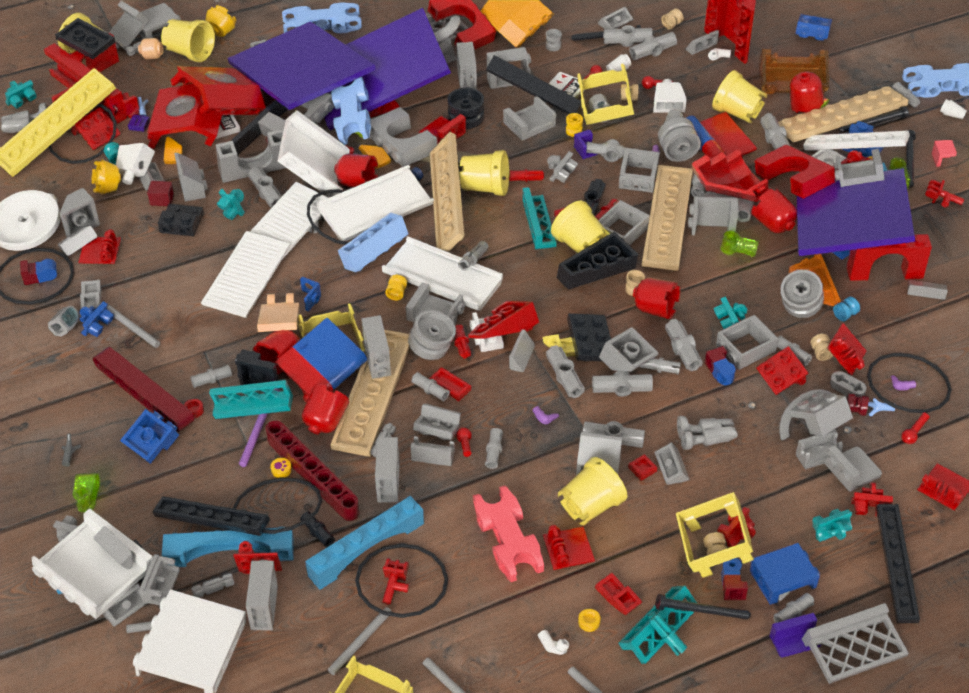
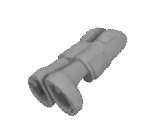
M41 103L39 111L35 114L30 115V112L26 110L2 116L1 130L10 134L20 132L47 109L46 103Z
M684 415L677 417L678 437L681 439V446L684 450H689L701 443L709 446L729 442L738 437L733 419L706 418L700 419L698 425H691Z

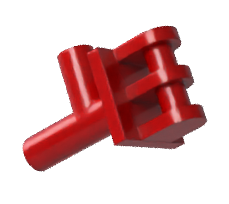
M936 180L929 181L925 195L933 199L932 203H935L937 198L941 196L943 197L941 203L943 207H948L950 201L959 205L963 204V198L942 190L945 180H942L941 183Z
M391 558L386 559L383 572L385 577L389 579L382 603L391 605L394 590L408 593L409 584L397 582V580L406 581L409 562L400 563V560L391 561Z

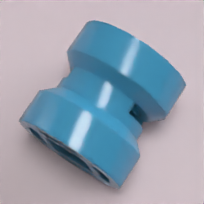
M850 296L844 299L843 302L836 304L833 307V312L837 319L844 322L860 312V305L854 297Z

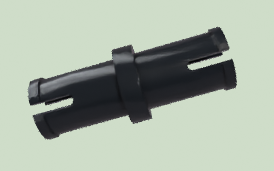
M307 511L303 513L300 517V521L305 520L311 514V512ZM313 517L308 523L304 524L309 529L310 534L313 537H317L324 547H329L335 542L334 536L328 532L322 521H318Z

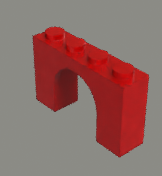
M472 0L429 1L427 11L436 22L451 15H461L472 22V27L456 34L454 42L456 47L457 43L473 42L474 50L494 41L496 35L495 27L490 24L486 16L481 13Z
M787 144L755 160L756 176L762 179L770 180L785 172L799 171L800 173L790 177L791 193L802 199L835 183V167Z
M928 234L915 235L914 242L850 250L846 267L849 280H868L874 261L887 254H900L904 256L901 268L905 279H923L932 249Z

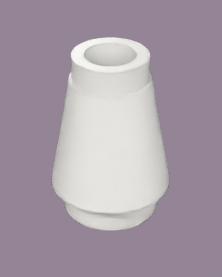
M621 54L606 65L607 71H622L621 64H624L625 69H628L631 66V60L627 54Z
M946 99L940 112L946 116L963 119L967 110L954 101Z

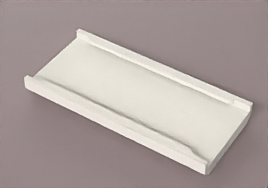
M407 165L320 201L318 207L338 239L348 241L359 236L389 213L404 217L432 205L434 199H430L409 170L410 166Z
M407 237L405 244L388 264L382 266V272L391 276L401 275L406 278L407 282L416 286H420L422 282L429 284V291L455 301L458 295L461 294L463 295L465 306L481 311L499 288L503 279L502 273L479 264L470 266L467 271H462L458 264L463 258L411 237Z

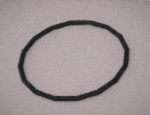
M99 103L96 106L106 110L113 121V134L108 142L111 143L116 136L117 122L112 111ZM49 146L50 152L56 158H58L60 161H64L71 164L86 163L99 157L101 154L104 153L103 148L98 154L92 157H89L84 160L72 161L65 158H61L57 153L53 151L52 146Z
M324 190L314 195L307 204V217L309 219L311 226L321 236L331 240L334 243L343 245L349 243L346 241L336 240L324 234L314 224L310 216V206L317 197L325 193H342L345 190Z
M34 248L21 251L9 257L0 266V273L11 260L26 253L43 251L60 255L69 263L71 272L69 279L58 292L44 299L34 301L15 300L6 296L1 289L0 295L15 304L32 305L46 302L60 295L70 285L74 276L72 261L64 253L49 248Z
M891 353L880 356L870 364L867 373L869 386L877 397L899 410L909 413H928L940 409L950 399L952 388L948 377L937 365L916 355ZM890 357H910L923 361L936 369L945 379L948 388L946 399L938 406L928 409H909L896 405L881 396L873 386L871 379L872 369L879 361Z
M280 477L265 480L249 487L237 497L232 509H237L240 500L250 491L265 484L286 481L308 485L317 493L318 504L315 511L305 520L292 526L275 530L265 529L263 533L276 534L293 530L308 523L319 512L323 501L320 490L311 482L298 478Z
M400 543L383 546L370 553L359 565L355 583L358 595L369 608L385 616L405 618L421 615L434 608L446 594L449 579L444 564L434 553L420 546ZM401 547L416 549L431 556L441 567L444 576L442 592L434 603L420 611L404 614L387 612L372 605L363 595L359 582L362 568L371 557L384 550Z

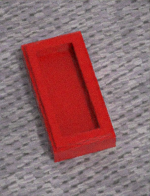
M442 367L429 378L434 379L438 385L449 390V396L457 401H460L471 391L470 384Z

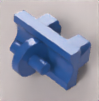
M103 301L96 309L93 306L80 309V321L84 322V329L81 331V334L87 336L90 333L98 337L103 331V326L98 322L102 321L106 325L111 323L114 314L107 310V303Z

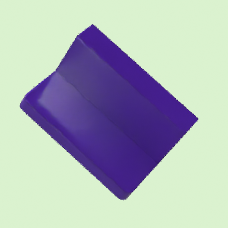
M814 613L772 624L770 638L781 658L811 650L809 646H805L802 638L808 629L816 627L817 618Z

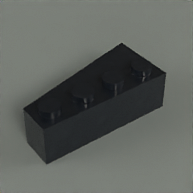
M614 231L561 262L556 278L569 290L635 269L639 254Z

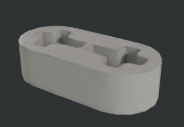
M842 371L832 374L830 386L834 390L847 397L848 393L855 394L856 397L865 396L866 385L863 382Z

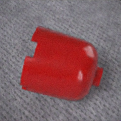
M801 72L795 75L790 82V105L792 110L796 113L798 111L807 113L813 109H820L824 103L820 77L812 72Z
M345 154L335 164L334 172L341 185L356 187L378 178V175H375V167H378L376 157L372 155Z
M769 189L759 197L760 202L757 207L753 205L752 215L771 232L780 234L794 228L797 219V209L778 189L775 191Z
M645 278L633 290L635 305L642 312L671 319L676 312L673 309L675 301L679 302L680 286L671 281Z
M292 330L273 331L258 341L253 347V351L260 353L261 360L275 363V361L298 343L300 338ZM276 364L278 375L279 373H282L283 370Z
M322 384L314 385L302 412V420L309 427L308 430L316 435H319L320 432H333L349 405V398L337 390L335 393L326 390L328 386Z

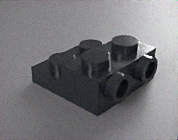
M168 204L166 211H162L157 222L159 232L194 237L204 213L203 207Z
M242 349L240 354L236 355L235 365H237V377L239 378L240 385L278 381L276 363L261 360L260 353Z

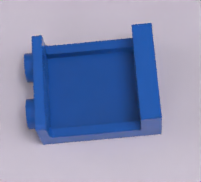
M799 543L758 556L751 561L750 573L770 605L778 602L779 595L806 585H810L812 589L817 588L820 578L819 571L815 566L813 567L807 552L802 550Z

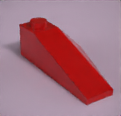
M505 301L491 311L492 316H486L484 318L485 323L478 324L468 336L469 338L485 339L521 332L522 329L526 332L532 330L533 326L539 323L533 302Z

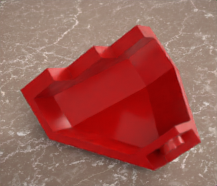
M739 148L727 156L724 152H721L711 159L706 154L691 163L692 170L706 191L758 202L759 197L769 190L768 180L760 181L750 171L742 158Z

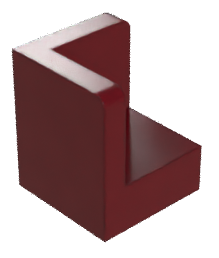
M150 182L147 195L151 206H168V204H172L174 198L172 182Z

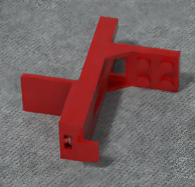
M55 43L44 48L45 55L58 63L57 69L49 70L50 75L67 87L66 90L53 96L52 102L54 103L93 68L100 73L118 63L119 57L116 43L94 59L78 51L69 54ZM83 59H85L86 66L81 63ZM117 88L100 102V104H103L112 111L117 124L139 110L137 97L133 95L124 100L122 92ZM95 106L92 110L95 111L96 109H98V108H100V107H99V106ZM104 110V112L111 119L110 114L106 110Z

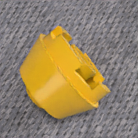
M218 5L207 10L205 21L212 25L216 36L224 37L235 28L237 20L235 16L231 17L227 13L228 10Z
M105 160L95 161L94 165L97 166L96 169H92V184H95L96 188L93 189V192L103 195L116 191L118 183L121 181L118 166Z

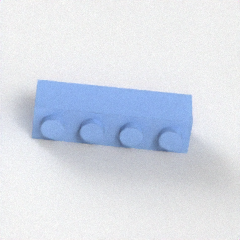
M389 213L340 248L338 253L344 268L358 272L365 265L376 260L380 254L388 251L391 246L402 241L409 234L403 217Z

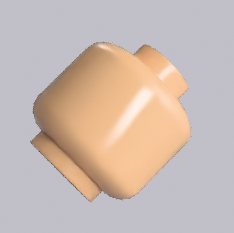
M146 38L141 41L138 51L144 59H158L163 54L164 48L162 42L157 38Z

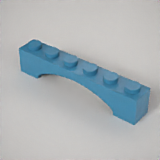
M411 496L407 497L306 560L308 577L321 590L338 579L337 576L341 571L370 547L391 536L400 533L409 534L424 524L423 508Z
M282 526V527H278V528H265V529L275 530V529H280V528H285V527ZM220 530L214 532L163 534L162 557L174 559V566L186 567L187 563L191 560L209 553L239 550L240 543L248 541L252 544L254 552L278 553L280 561L294 560L293 530L276 534L262 533L261 536Z

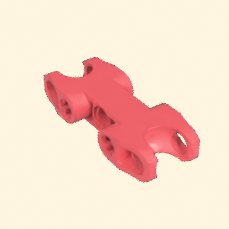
M506 486L499 487L501 501L495 504L485 502L479 494L473 495V504L479 527L482 532L493 530L499 545L492 547L493 555L499 569L510 582L517 581L515 566L519 563L532 565L537 573L544 572L540 545L535 535L523 536L516 522L523 520V513L516 497Z

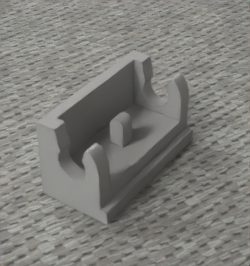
M835 429L823 436L815 435L798 441L796 456L805 470L825 464L828 448L834 445L842 452L843 443L842 441L837 443L838 433Z
M414 436V443H411V461L445 466L452 465L455 453L454 441H450V446L419 442V437Z
M154 554L139 589L142 602L160 605L162 598L167 597L170 589H173L180 572V568L174 566V559Z

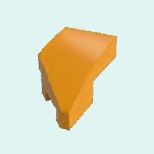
M166 137L164 163L176 164L174 153L178 152L183 155V148L172 138Z
M359 146V150L363 155L376 157L378 167H375V170L390 164L391 159L382 147Z

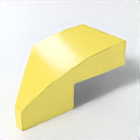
M559 334L543 337V343L549 348L557 345L562 347L566 356H576L571 337L559 339Z

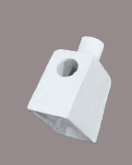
M670 79L657 83L653 113L669 112L670 110L685 112L686 96L679 82H672Z
M144 143L120 145L116 165L118 166L119 173L123 175L122 182L131 185L134 177L144 176L155 151Z

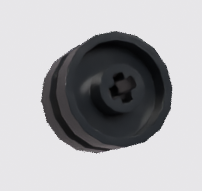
M464 87L455 89L447 97L449 121L461 114L466 117V129L475 128L483 122L484 96L480 91Z

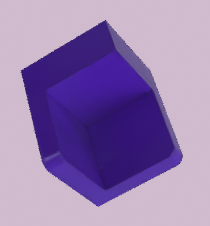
M591 130L574 134V148L582 159L598 155L586 153L587 142H592L593 140Z

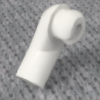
M715 48L709 52L708 57L713 61L721 57L730 58L731 50Z
M543 630L538 634L547 652L558 655L567 652L569 648L567 640L559 639V641H553L547 630Z

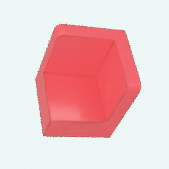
M952 140L934 142L932 156L936 167L941 166L942 158L956 156L957 152Z

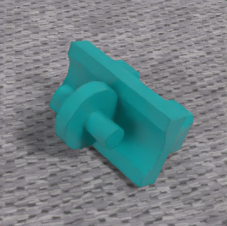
M29 80L25 83L20 82L17 84L15 81H11L10 88L5 93V103L8 106L12 104L17 109L23 105V98L26 97L28 101L35 100L36 92L33 82Z
M221 189L218 192L221 198L217 205L220 209L224 210L223 215L230 220H233L237 214L243 216L245 211L240 205L244 199L243 191L234 189L229 194H226Z
M726 296L721 298V305L713 308L718 320L728 316V318L720 321L723 329L738 323L737 318H740V320L745 319V314L747 313V307L744 304L734 303L733 308H731Z
M835 509L829 513V517L823 518L820 515L814 517L812 524L816 531V539L819 542L834 536L839 540L844 539L846 532L852 530L850 520L852 512L848 509L845 511Z

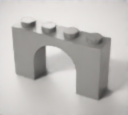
M328 93L301 105L308 109L304 116L316 125L334 108L332 95ZM268 112L258 122L261 133L267 136L268 132L284 129L286 120Z
M401 107L371 119L369 139H372L378 147H382L402 167L430 156V152L437 146V138L428 130L410 138L399 139L393 137L411 129L409 114Z
M284 129L268 132L267 148L261 154L251 158L238 157L233 141L216 144L218 169L222 182L246 178L251 168L256 166L262 168L265 173L286 168L277 161Z

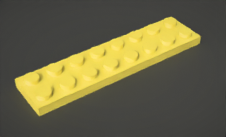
M93 68L0 148V166L14 177L116 89L114 84Z

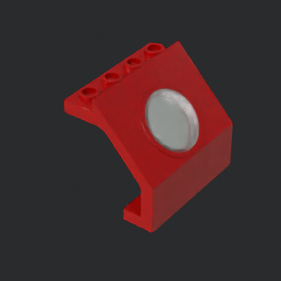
M177 66L178 72L171 79L172 86L178 83H183V85L193 83L200 89L204 105L199 108L201 115H258L265 109L260 86L234 68Z
M194 84L159 89L147 131L148 147L154 149L160 137L164 134L195 131L206 136L204 144L211 147L217 137L222 115L200 114L199 108L204 105L200 89Z

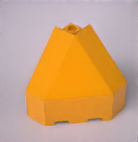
M488 0L480 10L487 20L517 48L529 36L532 37L540 26H544L554 15L540 0Z

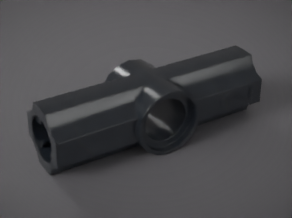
M601 179L591 181L588 191L584 193V201L590 206L594 216L599 210V204L606 189V184Z

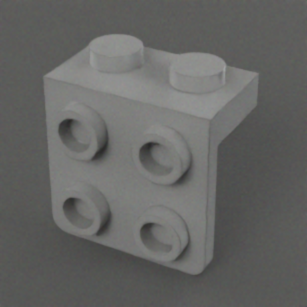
M835 445L828 448L825 465L849 492L881 477V470L860 447H854L843 453Z

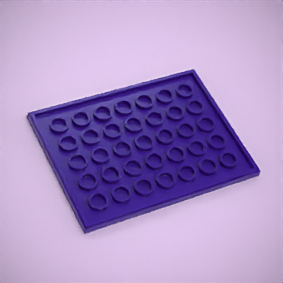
M423 8L346 44L352 50L375 64V71L362 76L368 91L369 100L361 102V110L367 109L368 112L451 73ZM354 80L343 85L342 87H347L354 82ZM334 107L324 117L329 130L334 129L333 120L341 116V108L336 109Z
M311 21L227 58L231 66L257 83L261 89L288 110L376 70L375 64Z
M904 168L883 171L884 180L841 187L840 180L836 181L835 178V183L804 199L797 196L799 256L914 242L915 235Z

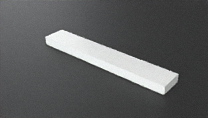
M909 131L813 135L806 139L803 146L804 150L906 146L910 135Z

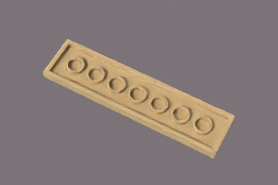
M889 86L882 87L879 90L869 91L860 96L841 100L838 103L826 105L820 109H813L811 112L785 118L778 123L780 127L784 126L786 137L794 143L813 135L822 134L857 121L899 109L903 106H908V99Z
M449 132L430 152L436 248L446 252L451 251L463 239L465 234L456 135L452 132Z
M658 165L642 267L679 270L693 170L690 168Z
M384 330L389 347L391 375L372 379L368 361L361 366L349 396V405L332 439L331 450L371 456L372 447L378 437L410 349L408 343L409 334Z

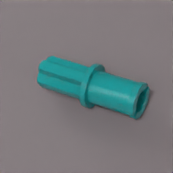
M656 614L649 620L650 624L661 636L660 640L662 642L665 641L676 656L687 649V645L675 633V628H671L661 615Z

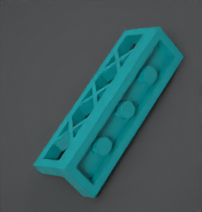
M529 187L522 188V202L535 249L556 247L557 243L551 234L552 225L544 196H532ZM540 201L541 204L538 207L534 205V202ZM537 213H540L544 216L540 219L537 217ZM540 225H543L547 228L543 231L541 230ZM544 237L551 240L548 242H542Z
M286 380L213 388L209 392L215 403L213 409L215 419L291 411L293 394ZM283 388L284 391L278 392L274 389ZM261 390L265 393L259 394L255 391ZM240 392H241V393L246 394V396H240V395H237L236 393H240ZM218 395L227 396V398L219 399Z
M685 585L674 586L665 594L667 599L682 601L686 598L688 602L697 603ZM654 605L618 644L622 650H632L641 664H646L666 643L660 639H654L655 629L649 620L654 615L659 614L668 624V615L671 612L675 613V623L669 626L677 631L694 612L681 611L680 609L674 610L673 608L666 607L664 610H657ZM643 641H648V652L644 655L639 646Z

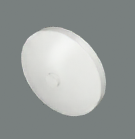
M27 190L15 193L1 201L0 247L7 250L21 251L34 248L49 239L58 228L61 219L60 209L55 199L42 191Z

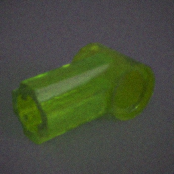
M729 230L723 235L720 249L727 255L738 252L755 256L759 241L742 238L737 232Z

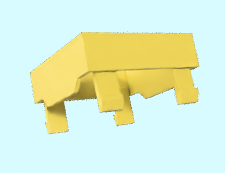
M621 64L622 71L610 70L596 73L583 80L580 73L577 75L586 125L634 115L629 80L624 64ZM621 81L627 83V88L625 89L628 101L627 106L618 104L596 109L593 113L587 114L583 92L585 89Z
M348 304L349 312L345 313L334 311L316 315L303 322L302 315L298 316L301 339L305 333L312 331L325 318H328L336 326L351 323L359 347L366 355L362 342L364 339L356 325L353 316L354 310L351 304Z
M734 492L676 513L688 565L694 573L699 571L702 578L713 575L710 567L740 557L743 564L754 560L751 555L753 549L745 517ZM723 508L727 510L731 518L739 517L745 543L694 560L684 522L693 532L701 529L696 518Z
M353 656L346 666L349 669L347 675L335 691V693H345L357 673L399 693H413V687L410 686L408 680H405L403 683L398 677L374 666L356 662V657Z

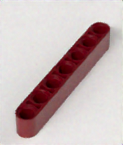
M107 347L92 358L95 366L149 411L159 413L164 418L162 420L164 423L169 421L177 427L176 432H180L194 421V416L187 407L111 347Z
M277 420L269 422L266 425L269 445L282 458L288 459L291 467L305 481L311 482L318 488L321 497L344 520H356L360 514L357 496L282 422Z

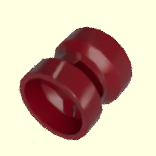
M848 393L847 401L851 413L856 412L859 415L866 416L869 397H856L855 394Z

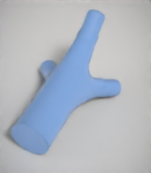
M138 97L139 113L141 116H147L145 106L148 100L146 99L142 102L141 97Z
M876 398L873 399V402H868V406L873 407L869 416H873L879 411H895V408L887 403L879 402Z

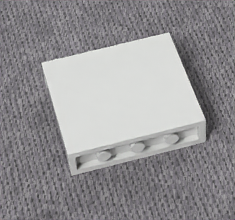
M295 111L285 121L277 161L320 192L333 189L343 190V188L338 186L334 167L341 156L349 154L350 149L299 111ZM325 193L324 195L330 198L340 193Z
M89 509L83 514L84 522L41 559L35 556L31 559L32 570L39 578H45L54 590L58 589L64 593L65 598L69 602H75L80 606L83 613L86 615L90 614L97 619L146 575L153 557ZM102 527H107L132 552V568L130 570L119 565L94 540V536Z
M170 589L167 597L162 598L159 614L153 617L150 633H146L143 638L141 652H137L134 657L133 666H135L136 676H140L141 672L145 671L202 688L204 693H216L246 624V611Z

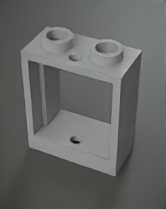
M473 42L457 43V72L460 88L469 87L477 89V71Z
M525 47L487 53V66L495 55L506 62L521 60V69L531 74L529 67L531 56L530 53H527ZM487 72V81L490 89L513 86Z
M625 148L619 175V188L653 193L660 152ZM627 166L652 169L651 176L626 173Z
M620 200L598 221L610 234L614 231L609 229V227L618 219L632 225L633 228L626 235L623 236L617 233L630 246L648 229L650 215Z
M381 315L361 318L363 343L371 377L373 379L390 376L389 347Z
M756 315L718 332L716 341L717 348L724 346L729 361L739 370L776 352L778 338ZM750 334L760 345L742 354L731 342Z
M398 437L377 438L375 468L377 502H398L400 469Z
M251 561L246 610L251 630H273L278 590L274 561Z

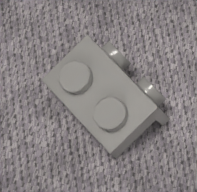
M424 403L420 417L414 422L413 430L419 431L423 435H434L442 440H451L459 430L461 413Z

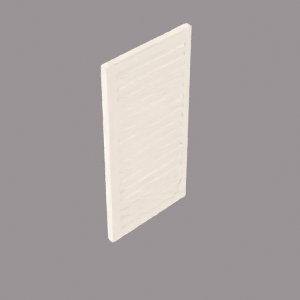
M295 182L250 232L290 243V247L285 254L286 256L312 227L307 217V204L318 192ZM324 195L317 197L310 206V216L314 224L322 216L318 205L320 201L328 198Z
M246 231L201 304L247 318L288 251L290 243Z

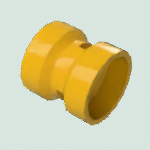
M571 113L566 117L567 135L574 137V134L582 132L583 117L580 114Z
M397 274L390 277L385 291L389 299L398 301L403 298L404 290L407 286L406 278Z

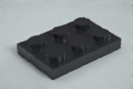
M79 18L55 34L56 40L91 59L96 58L115 43V37Z
M569 313L567 321L577 361H602L599 358L605 343L611 340L605 315Z

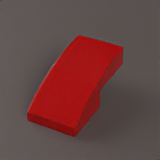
M610 573L594 587L614 608L625 616L642 604L641 599L629 586L624 587L613 573Z

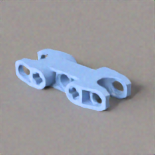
M334 3L329 9L311 10L308 6L286 9L282 12L283 22L285 23L283 25L284 33L287 32L289 27L296 28L310 21L323 30L332 29L333 32L339 34L359 30L362 28L361 17H358L360 15L359 5L355 3ZM350 8H355V9H356L355 12H353V13H348V10H349ZM293 14L294 18H286L285 16ZM352 21L358 22L356 26H352L349 23Z
M969 63L956 64L951 69L933 70L930 65H918L903 70L902 79L905 82H911L908 85V89L912 91L913 88L920 87L919 90L912 91V94L916 97H935L944 91H958L962 96H969ZM914 72L915 76L907 77V74Z
M360 77L347 87L340 86L331 91L334 107L336 109L341 108V116L334 118L333 121L338 139L344 145L348 144L349 136L355 132H360L363 139L370 137V116L367 109L361 110V102L369 100L363 78Z

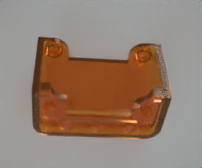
M762 49L759 58L762 91L766 94L774 92L790 93V82L795 75L801 72H812L820 77L824 94L829 89L828 50H820V54L817 56L810 53L809 57H779L778 53L772 55L771 49Z

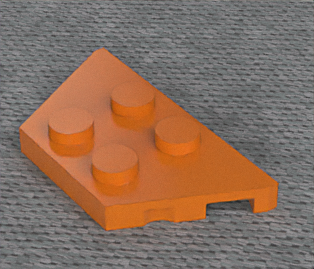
M815 254L814 257L810 259L805 258L800 263L789 267L788 273L796 270H808L814 272L820 278L824 292L823 304L835 306L841 302L822 254Z

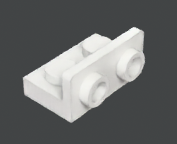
M476 312L472 313V320H470L471 331L478 324L485 323L484 318L478 319ZM501 336L485 339L474 338L475 344L479 345L481 352L504 348Z

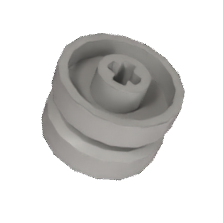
M673 118L664 123L658 131L659 142L666 157L671 161H686L692 158L700 149L701 141L692 122L687 118Z
M796 270L789 273L783 279L781 297L785 310L792 316L808 318L815 315L821 309L824 303L823 285L820 278L814 272Z
M428 310L420 313L415 319L409 334L408 343L410 348L416 355L424 359L436 360L442 358L449 350L456 332L454 322L447 315L439 311Z

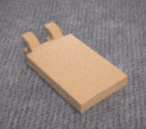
M286 293V302L275 303V294H267V304H261L257 323L258 332L297 330L300 307L299 302L294 303V293Z

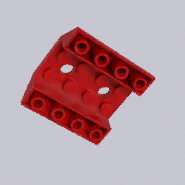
M707 0L704 32L709 34L718 30V37L726 36L736 44L734 56L746 64L756 0Z

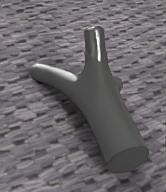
M70 433L67 434L66 447L62 446L64 450L62 465L65 467L70 466L73 453L81 448L80 444L72 446Z

